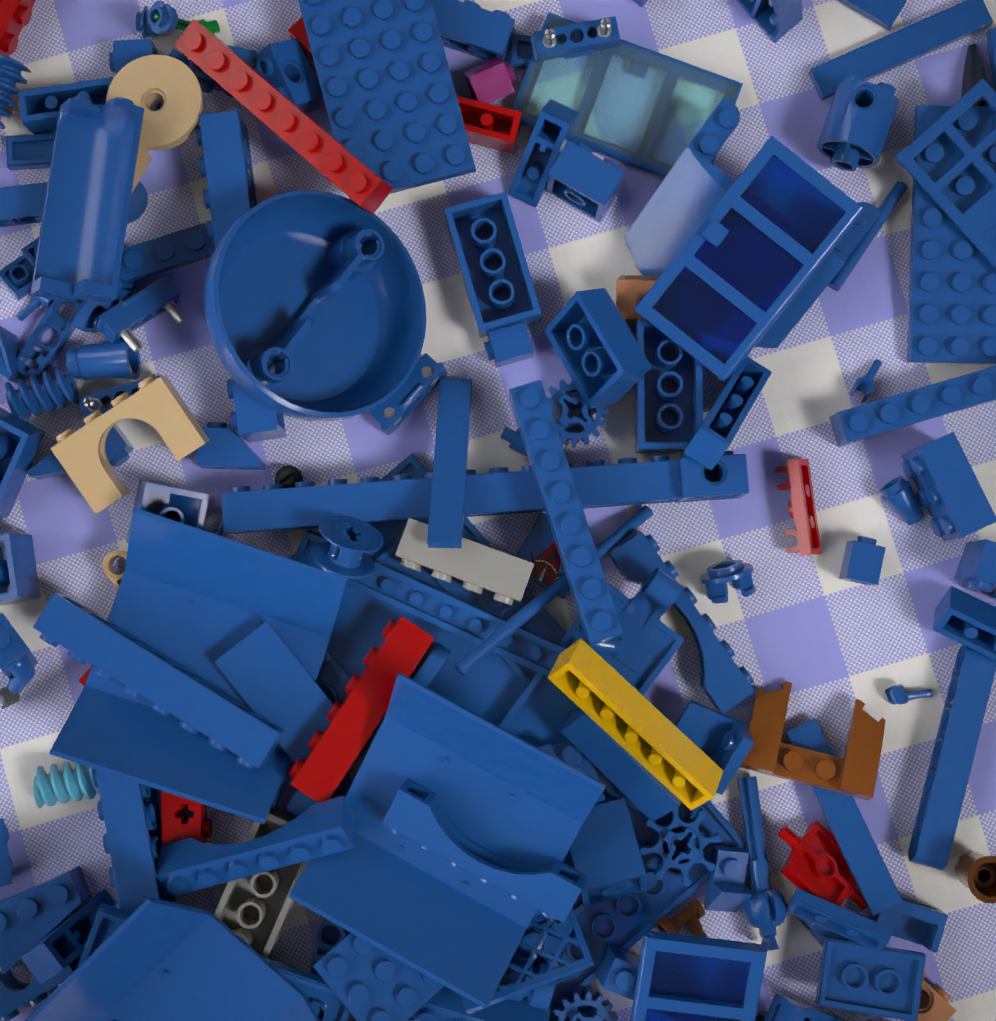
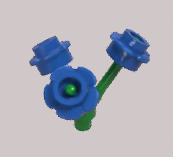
M157 1L149 10L148 6H145L142 12H137L136 31L141 32L142 37L146 39L148 36L156 37L157 34L169 33L174 29L185 31L192 21L178 18L177 12L173 7L165 4L163 1ZM204 19L196 20L213 34L219 33L220 28L217 20L207 22ZM173 49L167 55L180 60L187 66L189 64L188 57Z

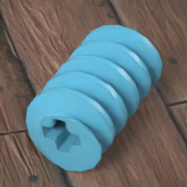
M65 761L62 772H59L54 763L50 765L49 774H46L43 766H38L33 788L38 808H42L45 803L48 806H54L57 801L61 804H67L70 798L78 802L83 799V796L87 799H93L96 793L100 796L99 787L95 788L92 781L93 768L76 763L75 769L72 770L69 762Z

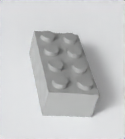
M411 518L408 519L395 556L402 559L400 565L421 572L422 567L433 570L431 576L451 583L453 578L464 582L462 586L464 589L480 595L483 589L495 593L494 600L512 606L514 600L521 602L534 563L463 537L462 549L428 548L429 525Z

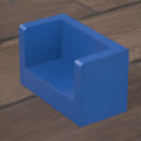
M901 897L903 903L874 916L869 914L868 919L892 928L891 936L923 945L935 953L938 952L948 915L938 908Z

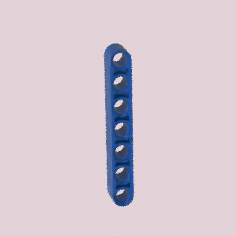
M965 645L960 647L955 660L908 850L909 862L941 871L946 868L950 857L996 671L995 660Z

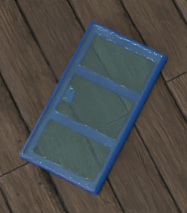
M548 12L542 30L576 24V22ZM588 35L590 38H595L594 35ZM573 36L571 38V40L575 43L582 41V39L578 36ZM621 39V46L594 51L590 55L564 59L562 57L535 62L534 55L532 54L512 110L522 112L521 125L534 129L540 111L550 99L579 112L568 139L574 144L580 142L588 146L592 151L666 177L723 97L736 104L743 83ZM557 41L559 44L565 43L564 41ZM715 155V157L712 159V161L710 162L711 164L714 163L715 158H716V155Z

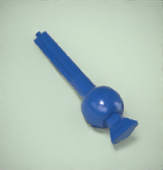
M756 776L737 778L746 849L749 852L748 864L752 890H750L752 895L748 901L743 903L742 913L744 919L751 927L759 928V934L762 938L761 944L766 945L767 951L777 950L779 946L775 939L777 935L776 926L781 925L785 921L788 905L783 894L771 886Z

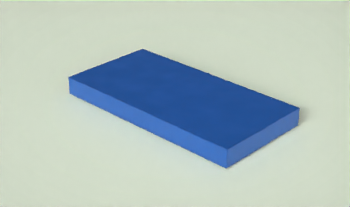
M266 620L217 658L214 663L252 711L285 730L278 743L295 763L299 757L304 759L310 752L311 748L307 744L316 730L319 729L323 732L329 724L330 720L325 717L334 704Z

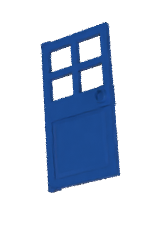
M981 79L909 146L907 145L901 151H898L893 158L897 163L901 164L996 270V173L980 156L996 141V128L973 148L952 125L981 97L996 112V92L984 79ZM944 133L962 152L964 157L934 183L915 162L914 158L940 134ZM972 164L989 182L992 188L962 214L943 193L942 189L966 167Z

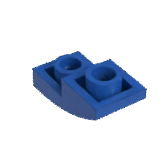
M39 237L21 249L22 255L0 270V280L18 301L31 292Z
M119 279L116 300L104 303L87 302L71 325L80 331L96 333L99 316L132 296L136 285Z

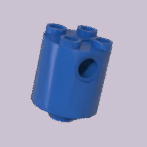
M853 74L846 75L844 82L839 83L817 143L818 150L824 156L832 159L831 163L834 167L845 171H855L857 167L870 168L879 163L899 105L898 98L894 95L896 88L893 85L880 82L877 85L865 82L862 77Z

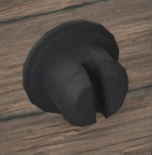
M291 465L280 468L275 475V484H283V488H296V482H303L301 471Z

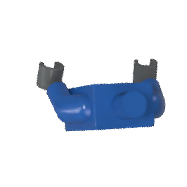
M1 613L0 668L10 680L7 684L8 686L0 689V697L3 701L1 709H4L20 700L19 693L22 692L35 675L34 666L38 664V661L5 615Z

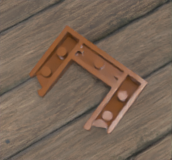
M781 683L782 690L763 693L762 687L757 688L748 727L755 743L740 768L868 801L873 798L886 720L884 718H881L879 722L862 709L865 703L856 699L844 756L840 758L781 743L792 683Z

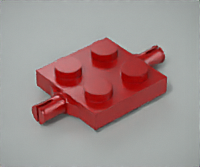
M817 820L810 823L801 837L796 835L787 825L780 829L777 836L792 847L790 857L780 871L800 890L840 907L844 900L850 898L862 910L867 908L831 832Z

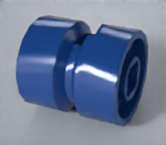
M513 955L510 963L524 968L528 959ZM539 963L536 967L532 965L530 972L537 975L544 974L548 971L550 965ZM508 969L504 986L508 988L515 985L520 974ZM557 980L509 998V1000L519 1002L523 998H527L529 1006L547 1011Z

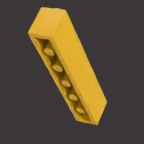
M581 638L559 654L547 677L557 688L691 811L714 798L723 770Z

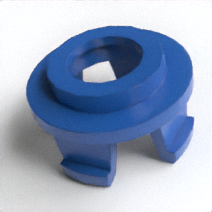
M728 560L709 566L707 572L700 576L701 583L705 584L708 592L706 595L714 604L728 602L727 582L732 581L736 590H741L744 597H748L756 591L751 574L753 566L749 563H743L742 560Z

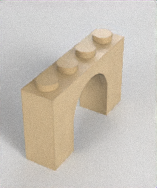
M153 374L137 384L141 390L131 396L128 392L121 394L110 402L113 408L104 414L100 409L83 419L86 424L84 427L77 431L73 427L64 431L56 437L59 443L50 448L95 514L130 493L109 463L105 450L108 433L120 420L139 419L153 426L177 461L210 441L167 375L157 378Z

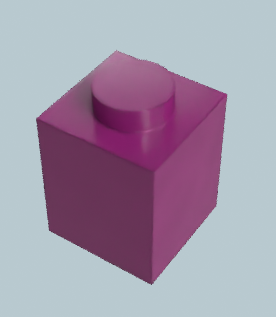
M498 58L463 73L473 100L490 104L515 92L512 82L516 81L513 70L509 63L504 64Z

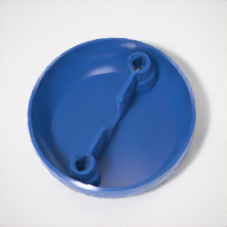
M315 190L290 191L275 195L242 214L224 234L210 259L205 277L203 296L204 314L214 349L233 379L249 395L266 407L280 414L306 421L347 419L363 414L387 401L403 386L414 370L422 351L427 319L425 297L418 271L409 252L390 227L378 216L363 209L354 201L333 193Z

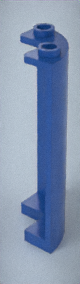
M72 97L68 98L60 106L30 295L66 302H74V299H84L88 303H104L116 300L144 108L134 105L133 101L117 97L108 101L103 107L93 105L89 99Z

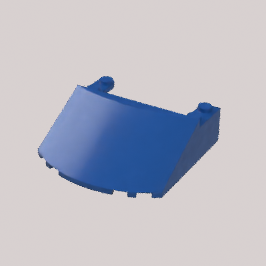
M723 97L699 132L683 151L624 236L627 248H629L636 263V268L642 275L661 276L735 182V180L710 163L740 120L737 106L726 97ZM747 189L740 196L810 253L813 254L821 244ZM858 202L864 209L863 213L755 347H779L844 266L845 261L882 211L868 202ZM731 208L720 221V224L729 230L725 239L717 248L705 240L694 256L766 312L803 265ZM684 267L678 275L684 276V314L682 319L702 320V331L740 345L757 323Z

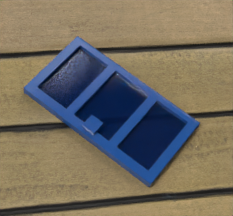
M771 135L634 311L714 373L720 381L726 383L863 213L864 209Z
M650 930L645 931L630 1021H755L767 957L766 945Z

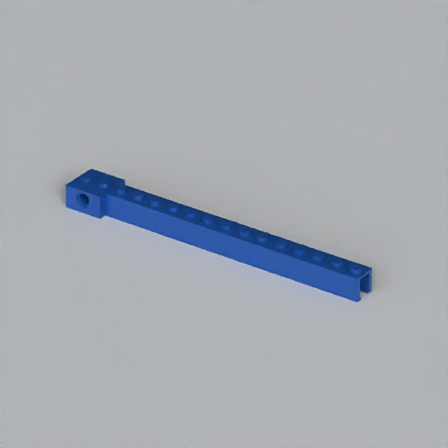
M725 451L712 469L715 475V482H710L705 478L704 470L708 468L686 454H683L679 460H670L669 455L650 457V462L637 463V458L618 459V464L605 465V460L587 461L586 467H573V463L568 462L583 509L738 499L749 493L746 454H734V451ZM530 465L521 466V471L509 472L508 467L490 468L489 474H476L474 469L467 470L464 517L545 512ZM433 472L425 473V478L412 479L411 474L393 475L392 481H380L379 477L373 476L360 478V483L347 484V479L328 480V485L315 486L314 481L296 482V488H283V484L263 485V490L251 491L250 486L231 487V492L221 493L223 531L225 533L229 532V534L312 529L319 528L320 522L324 518L331 516H346L368 524L408 522L409 518L417 521L429 520Z

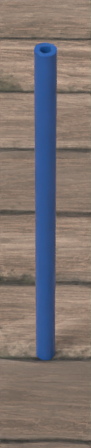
M644 505L596 546L599 559L603 558L653 515L651 508ZM565 573L454 665L455 669L463 676L569 586Z

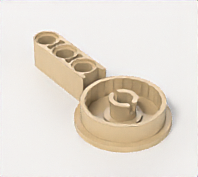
M147 55L129 62L113 78L107 92L106 103L111 99L122 97L133 101L134 105L144 108L132 192L152 160L148 151L167 150L177 147L194 133L195 127L200 122L199 115L202 114L203 94L200 83L186 64L167 55ZM163 103L159 110L153 111L156 105Z

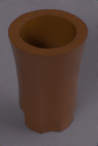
M966 853L960 856L959 862L955 866V874L959 881L969 888L978 900L985 903H996V856H984L979 853Z

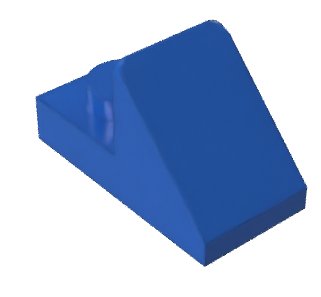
M714 846L712 862L716 868L709 873L704 901L705 910L737 912L743 903L751 897L752 893L744 885L749 852L745 848Z

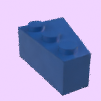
M736 0L774 43L802 20V0Z

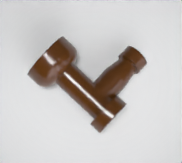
M695 898L688 902L687 908L674 917L662 916L655 921L659 932L679 934V929L687 924L694 936L708 938L699 920L705 916V910Z

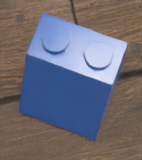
M614 796L607 797L605 800L598 802L597 805H594L569 849L574 869L587 875L580 892L584 907L647 891L646 872L625 798L617 799Z

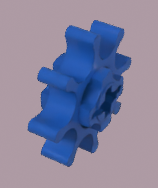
M679 807L671 811V820L664 825L652 822L646 817L645 823L657 831V839L651 845H640L639 850L642 855L655 852L661 856V864L654 871L656 879L661 880L667 869L676 867L682 872V883L688 887L691 885L688 871L693 864L701 863L709 871L715 870L716 866L714 863L704 858L703 849L711 842L720 843L722 837L718 833L711 835L700 833V821L707 816V813L702 808L697 809L693 819L684 821L679 818ZM695 837L697 838V846H695L694 842ZM676 838L678 840L684 838L687 846L685 849L680 847L676 849L673 841ZM663 842L666 844L665 851H663Z

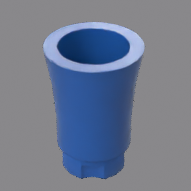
M123 338L113 344L110 341L80 345L79 347L69 348L66 352L67 371L73 379L122 378L137 380L140 376L141 361L139 350L134 352Z

